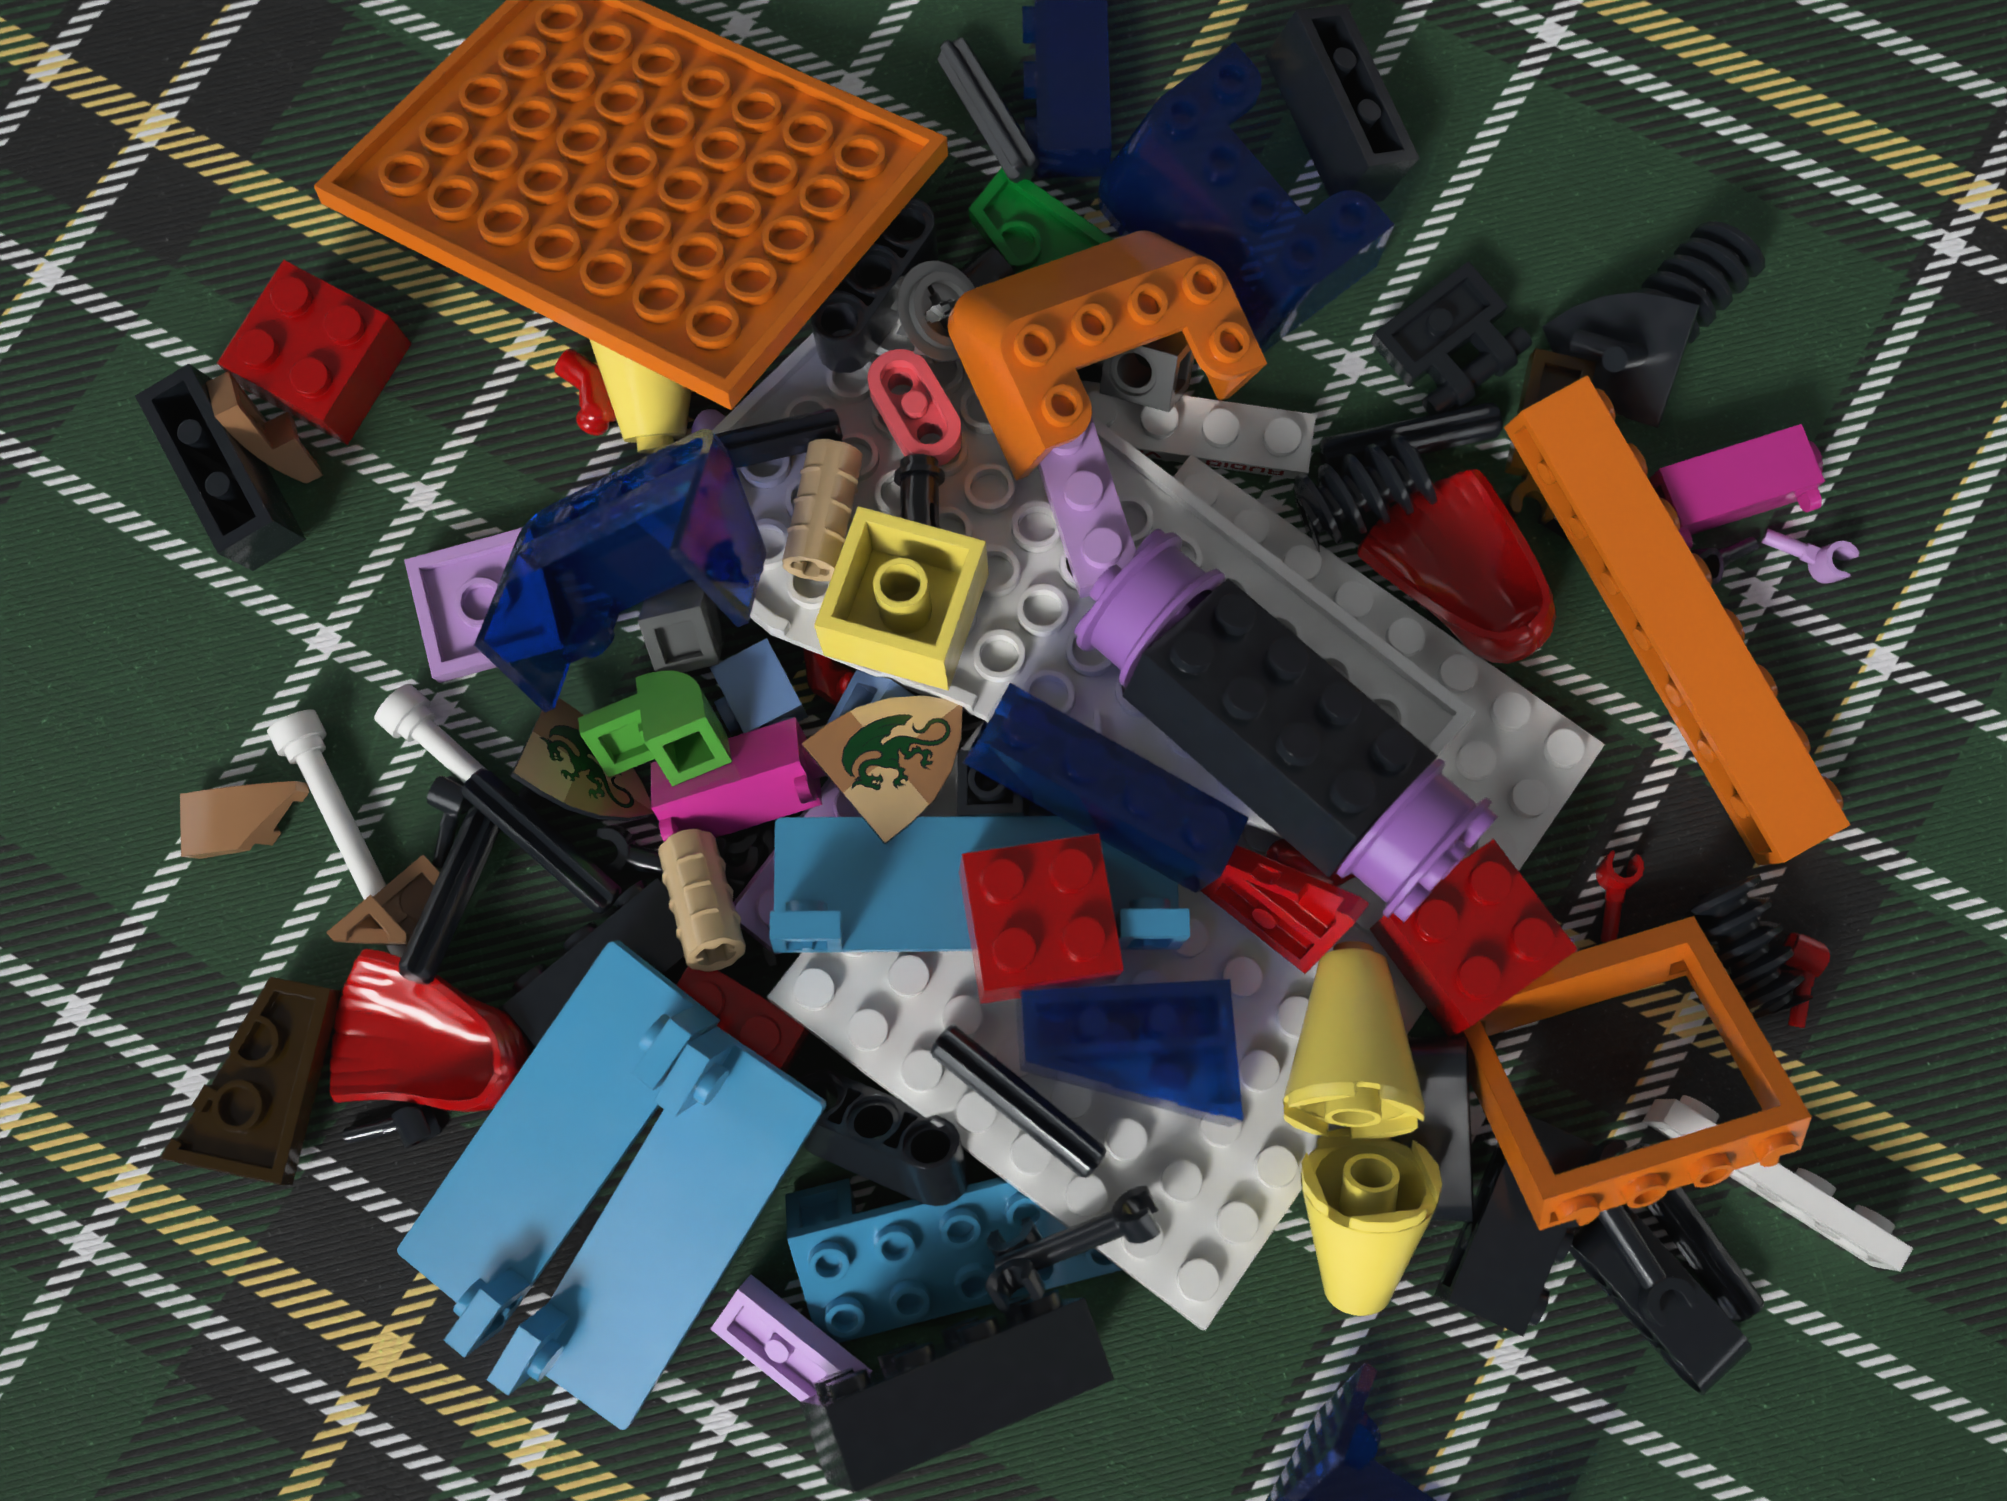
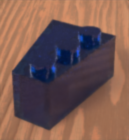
M1230 979L1020 991L1016 1000L1021 1071L1227 1127L1243 1121Z

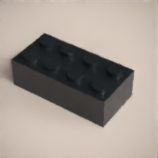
M1054 1290L1044 1293L1041 1299L1034 1301L1030 1294H1026L1009 1301V1311L1004 1313L1005 1316L997 1319L996 1316H991L979 1320V1317L975 1316L940 1330L944 1342L933 1346L932 1342L917 1346L916 1342H911L879 1355L878 1360L881 1368L870 1373L867 1372V1369L854 1372L853 1368H849L814 1382L817 1395L800 1401V1405L827 1483L852 1493L858 1492L1115 1380L1085 1298L1061 1299L1059 1291Z

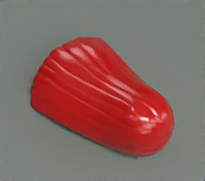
M1466 470L1458 472L1449 478L1436 481L1434 484L1438 500L1436 504L1430 505L1418 491L1413 494L1414 513L1407 515L1396 503L1390 508V523L1384 525L1378 520L1368 529L1358 546V557L1436 616L1476 656L1492 663H1513L1533 654L1551 636L1556 620L1552 591L1528 542L1496 491L1480 470Z
M363 949L354 961L352 970L344 984L343 995L340 997L334 1023L336 1033L333 1035L332 1057L330 1059V1094L332 1099L336 1103L366 1100L404 1101L461 1112L493 1109L533 1052L532 1042L509 1013L470 997L437 974L434 981L428 985L407 980L399 974L401 957L379 950Z

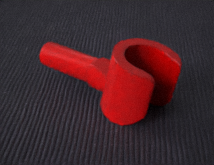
M1614 850L1597 865L1595 871L1596 879L1599 885L1606 890V904L1600 942L1607 943L1617 939L1622 903L1625 901L1626 890L1635 884L1643 876L1644 861L1638 854L1629 860L1626 870L1627 878L1619 876L1613 869Z
M1790 933L1783 946H1791L1794 955L1784 964L1802 971L1805 980L1794 989L1793 995H1811L1815 978L1823 973L1830 961L1829 950L1824 943L1805 934ZM1809 1001L1791 1007L1788 1025L1805 1028Z

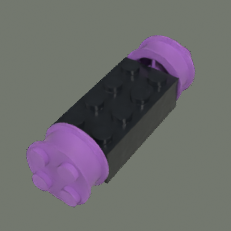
M1156 529L1141 543L1133 559L1123 569L1115 564L1108 568L1095 582L1089 596L1096 602L1082 617L1074 630V634L1077 635V646L1085 652L1097 649L1121 670L1119 683L1126 688L1123 697L1328 878L1339 866L1337 874L1341 878L1353 873L1387 903L1382 914L1389 918L1394 913L1405 922L1432 892V889L1439 881L1446 878L1471 850L1470 848L1499 817L1488 808L1492 801L1486 797L1476 803L1442 774L1446 764L1441 758L1436 760L1438 756L1241 588L1229 578L1225 581V575L1220 570L1213 569L1208 572L1202 570L1180 551L1182 546L1180 536L1174 532L1164 533L1161 529Z

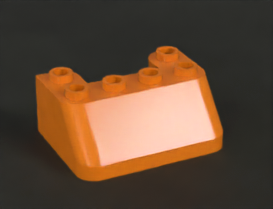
M1137 231L969 290L958 299L949 314L947 323L949 336L1016 481L1027 477L1052 449L1074 441L1087 429L1092 417V406L1076 371L1078 369L1182 331L1197 364L1206 373L1217 399L1224 401L1235 394L1268 364L1222 268L1212 260L1150 231Z

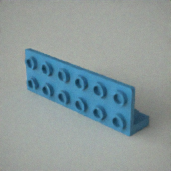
M1172 816L918 817L909 827L887 844H884L862 817H780L775 821L774 911H770V942L774 953L972 951L959 876L960 861L963 853L1099 833L1120 950H1179L1190 937L1189 908L1179 909L1176 822Z
M619 940L609 942L602 950L397 1248L398 1254L456 1302L453 1312L460 1318L444 1341L464 1358L503 1329L659 1108V1105L654 1103L653 1100L686 1044L716 1027L720 1019Z
M717 1026L686 1044L653 1100L654 1103L664 1109L550 1301L518 1326L487 1378V1381L509 1396L530 1377L539 1382L547 1376L620 1430L627 1429L636 1418L825 1110L826 1101Z
M1001 1177L968 1185L963 1195L948 1205L931 1206L912 1199L857 1214L855 1198L849 1178L785 1194L787 1240L812 1323L837 1343L992 1304L994 1302L986 1291V1281L995 1270V1257L987 1246V1238L990 1232L998 1229L1006 1242L1011 1241L1021 1232V1222L1026 1217H1030L1043 1238L1067 1229V1227ZM1093 1248L1037 1272L1045 1283L1046 1290L1122 1269ZM1026 1287L1020 1288L1013 1293L1010 1299L1029 1294Z

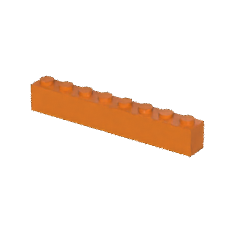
M1587 375L1522 410L1504 429L1758 866L1785 863L1850 826L1848 819L1842 811L1844 802L1841 793L1831 780L1822 776L1809 754L1811 746L1807 735L1796 722L1788 719L1776 698L1778 689L1773 677L1763 666L1756 664L1743 642L1745 640V632L1741 622L1733 612L1722 606L1711 587L1712 575L1707 564L1700 556L1691 553L1679 532L1680 521L1676 511L1667 500L1659 498L1647 477L1648 468L1642 453L1636 446L1626 442L1615 423L1616 414L1611 400L1601 389H1595Z

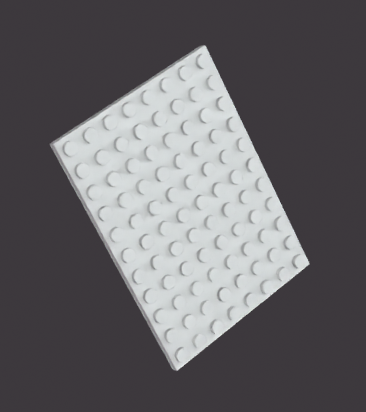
M1191 454L1173 478L1476 711L1471 721L1438 757L1446 762L1442 774L1476 803L1486 797L1490 799L1492 803L1488 808L1499 816L1470 848L1471 850L1463 859L1492 839H1495L1519 871L1605 744L1490 663L1476 656L1463 644L1322 545H1320V552H1318L1312 538ZM986 720L981 722L960 749L962 751L1023 748L1027 755L1066 753ZM958 753L952 772L937 798L919 817H958ZM1096 764L1097 816H1172L1175 819L1179 909L1189 908L1190 937L1179 950H1121L1124 970L1115 983L980 1004L972 951L801 953L767 998L768 1001L877 1084L925 1118L938 1115L954 1124L959 1132L964 1150L1067 1228L1110 1212L1114 1203L1125 1192L1138 1186H1147L1158 1205L1159 1211L1152 1215L1160 1227L1161 1234L1150 1241L1138 1244L1127 1242L1124 1237H1121L1094 1249L1199 1329L1206 1330L1302 1190V1160L1306 1152L1309 1156L1317 1148V1140L1321 1137L1320 1135L1296 1129L1284 1120L1283 1098L1319 961L1304 974L1200 891L1235 845L1266 857V853L1272 843L1283 838ZM1355 877L1338 887L1362 897L1369 905L1356 923L1327 952L1333 951V947L1338 943L1359 941L1372 945L1375 952L1387 958L1405 1031L1408 1034L1426 1006L1369 930L1371 926L1384 916L1382 913L1387 903L1359 878ZM950 1025L957 1026L1103 1144L1107 1153L1096 1170L1086 1178L1078 1176L934 1059L930 1051L940 1034ZM931 1121L937 1127L944 1126L936 1121ZM1328 1124V1132L1344 1128L1345 1126Z

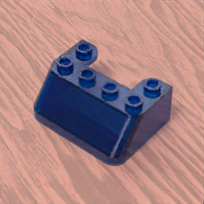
M1234 42L1156 101L1103 173L1099 183L1098 204L1102 214L1121 236L1137 231L1154 232L1218 264L1225 272L1261 351L1264 353L1376 268L1395 224L1369 196L1352 190L1335 193L1308 214H1304L1229 127V125L1254 107L1261 90V76L1257 67Z

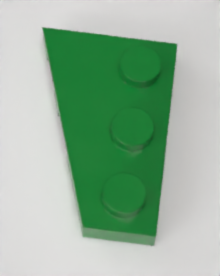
M1003 168L999 170L969 208L970 221L989 247L997 250L1010 264L1016 274L1114 240L1032 181L1027 179L1018 183L1010 181Z

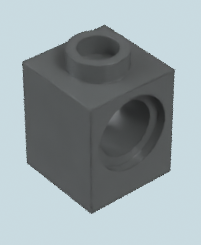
M1177 332L1095 363L1097 368L1102 369L1099 393L1170 412L1189 388L1194 361L1193 353L1183 332ZM1135 353L1143 356L1149 362L1151 368L1141 364L1136 358Z
M706 579L647 592L637 621L654 671H678L683 673L718 665L726 633L710 583Z

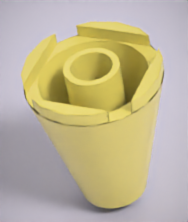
M589 339L623 440L625 442L637 443L638 453H654V450L658 447L673 444L674 440L686 437L692 390Z
M1359 941L1338 943L1333 947V951L1325 953L1319 960L1283 1098L1284 1120L1296 1129L1328 1137V1124L1349 1126L1350 1139L1366 1140L1390 1138L1410 1133L1418 1128V1119L1424 1120L1425 1105L1388 960L1382 954L1375 952L1373 946L1368 943Z
M1347 1126L1329 1131L1328 1137L1321 1136L1317 1140V1148L1309 1156L1306 1152L1301 1166V1186L1327 1299L1334 1307L1345 1313L1368 1316L1382 1311L1390 1302L1438 1206L1442 1181L1438 1164L1426 1148L1416 1141L1412 1140V1146L1409 1148L1391 1140V1137L1366 1140L1350 1139V1127Z

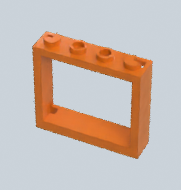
M1694 916L1574 952L1477 1023L1453 1036L1467 1037L1469 1081L1539 1231L1572 1220H1576L1580 1227L1593 1221L1599 1216L1601 1211L1627 1204L1630 1208L1645 1207L1661 1199L1667 1191L1691 1183L1699 1188L1709 1187L1728 1178L1734 1170L1752 1164L1760 1163L1763 1167L1776 1166L1781 1155L1801 1150L1812 1118ZM1687 976L1763 1111L1554 1175L1488 1036Z

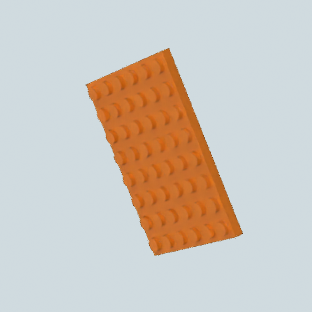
M506 0L314 185L321 204L732 410L947 158L948 140L946 136L641 0Z

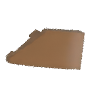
M229 371L206 382L215 418L243 447L274 469L300 482L307 484L323 476L317 461L313 459L299 440L296 429L297 425L290 412L287 411L266 422L264 416Z
M299 781L261 783L180 794L181 857L202 859L250 851L254 844L273 846L282 833L277 828V825L293 801L303 802L309 794L307 783Z
M421 855L373 897L369 895L326 933L334 942L407 946L440 872L424 855Z

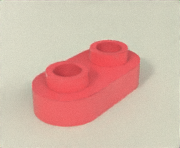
M906 349L890 350L877 357L868 371L870 396L905 457L914 454L930 455L938 460V466L951 461L959 452L962 444L961 422L955 408L928 363L922 356ZM898 385L911 387V390L906 394L897 395L891 392ZM927 434H937L941 437L934 444H924L920 441Z

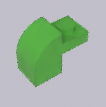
M657 671L636 677L637 694L578 718L580 735L608 778L655 759L673 787L732 762L728 736L695 679L682 672Z

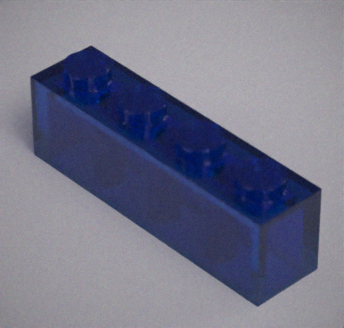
M1033 0V6H1022L1023 44H1034L1035 61H1023L1024 99H1036V117H1025V136L1040 159V164L1037 167V178L1109 176L1112 147L1107 0Z
M1009 683L993 705L963 760L964 764L1087 833H1099L1100 840L1194 893H1197L1222 876L1249 819L1246 815L1012 683Z

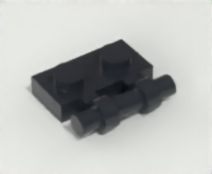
M1469 261L1374 332L1370 340L1374 348L1408 387L1412 386L1427 373L1436 382L1437 388L1422 399V405L1429 415L1446 412L1451 407L1455 409L1463 407L1475 397V389L1493 375L1503 376L1517 365V357L1532 346L1531 337L1522 327L1517 326L1503 337L1493 326V323L1503 316L1508 306ZM1470 341L1478 350L1479 356L1460 369L1450 356Z

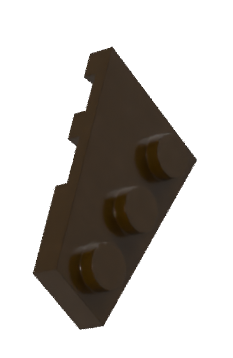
M270 977L229 1043L230 1054L212 1084L204 1085L193 1102L192 1107L196 1109L179 1138H171L159 1159L278 1185H293L341 991Z

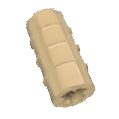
M817 439L808 444L804 466L800 470L801 479L797 497L793 499L795 506L790 527L787 528L788 537L782 559V567L797 577L822 582L830 581L846 540L849 522L852 521V507L855 494L858 493L857 484L862 465V453L848 443L830 439Z
M699 829L682 830L672 834L659 846L658 855L663 870L662 882L667 887L670 898L669 909L674 914L677 925L676 937L682 944L686 963L691 969L706 972L731 966L738 958L744 955L746 946L740 928L741 917L736 912L732 899L734 890L728 884L725 874L726 863L720 856L716 838L711 832Z

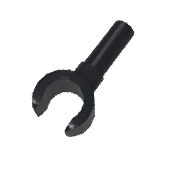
M1748 537L1723 549L1701 548L1690 549V551L1704 560L1712 575V585H1716L1721 581L1725 566L1732 561L1757 551L1759 544L1754 537Z
M452 776L437 777L427 796V804L444 812L439 824L440 829L432 865L437 868L443 867L452 848L459 822L467 815L468 810L473 807V804L462 795L461 789L464 783Z
M427 1105L401 1108L391 1116L383 1118V1120L346 1127L343 1131L345 1142L349 1144L391 1135L398 1131L403 1145L407 1149L436 1137L441 1133V1128L432 1108Z

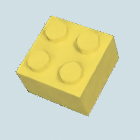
M858 506L814 623L823 655L949 691L989 575L986 541Z

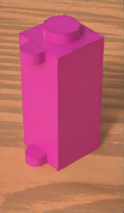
M1802 424L1659 468L1649 478L1659 498L1667 500L1676 511L1680 521L1679 532L1689 549L1692 548L1691 535L1797 501L1804 512L1819 509L1822 506V497L1818 487L1825 482L1822 475L1823 460L1818 447L1808 440Z
M796 717L728 738L732 757L731 763L673 787L656 761L652 762L651 809L659 820V829L663 841L665 842L672 834L688 829L711 832L717 838L822 805L820 778L827 775L803 748L802 743L807 738Z

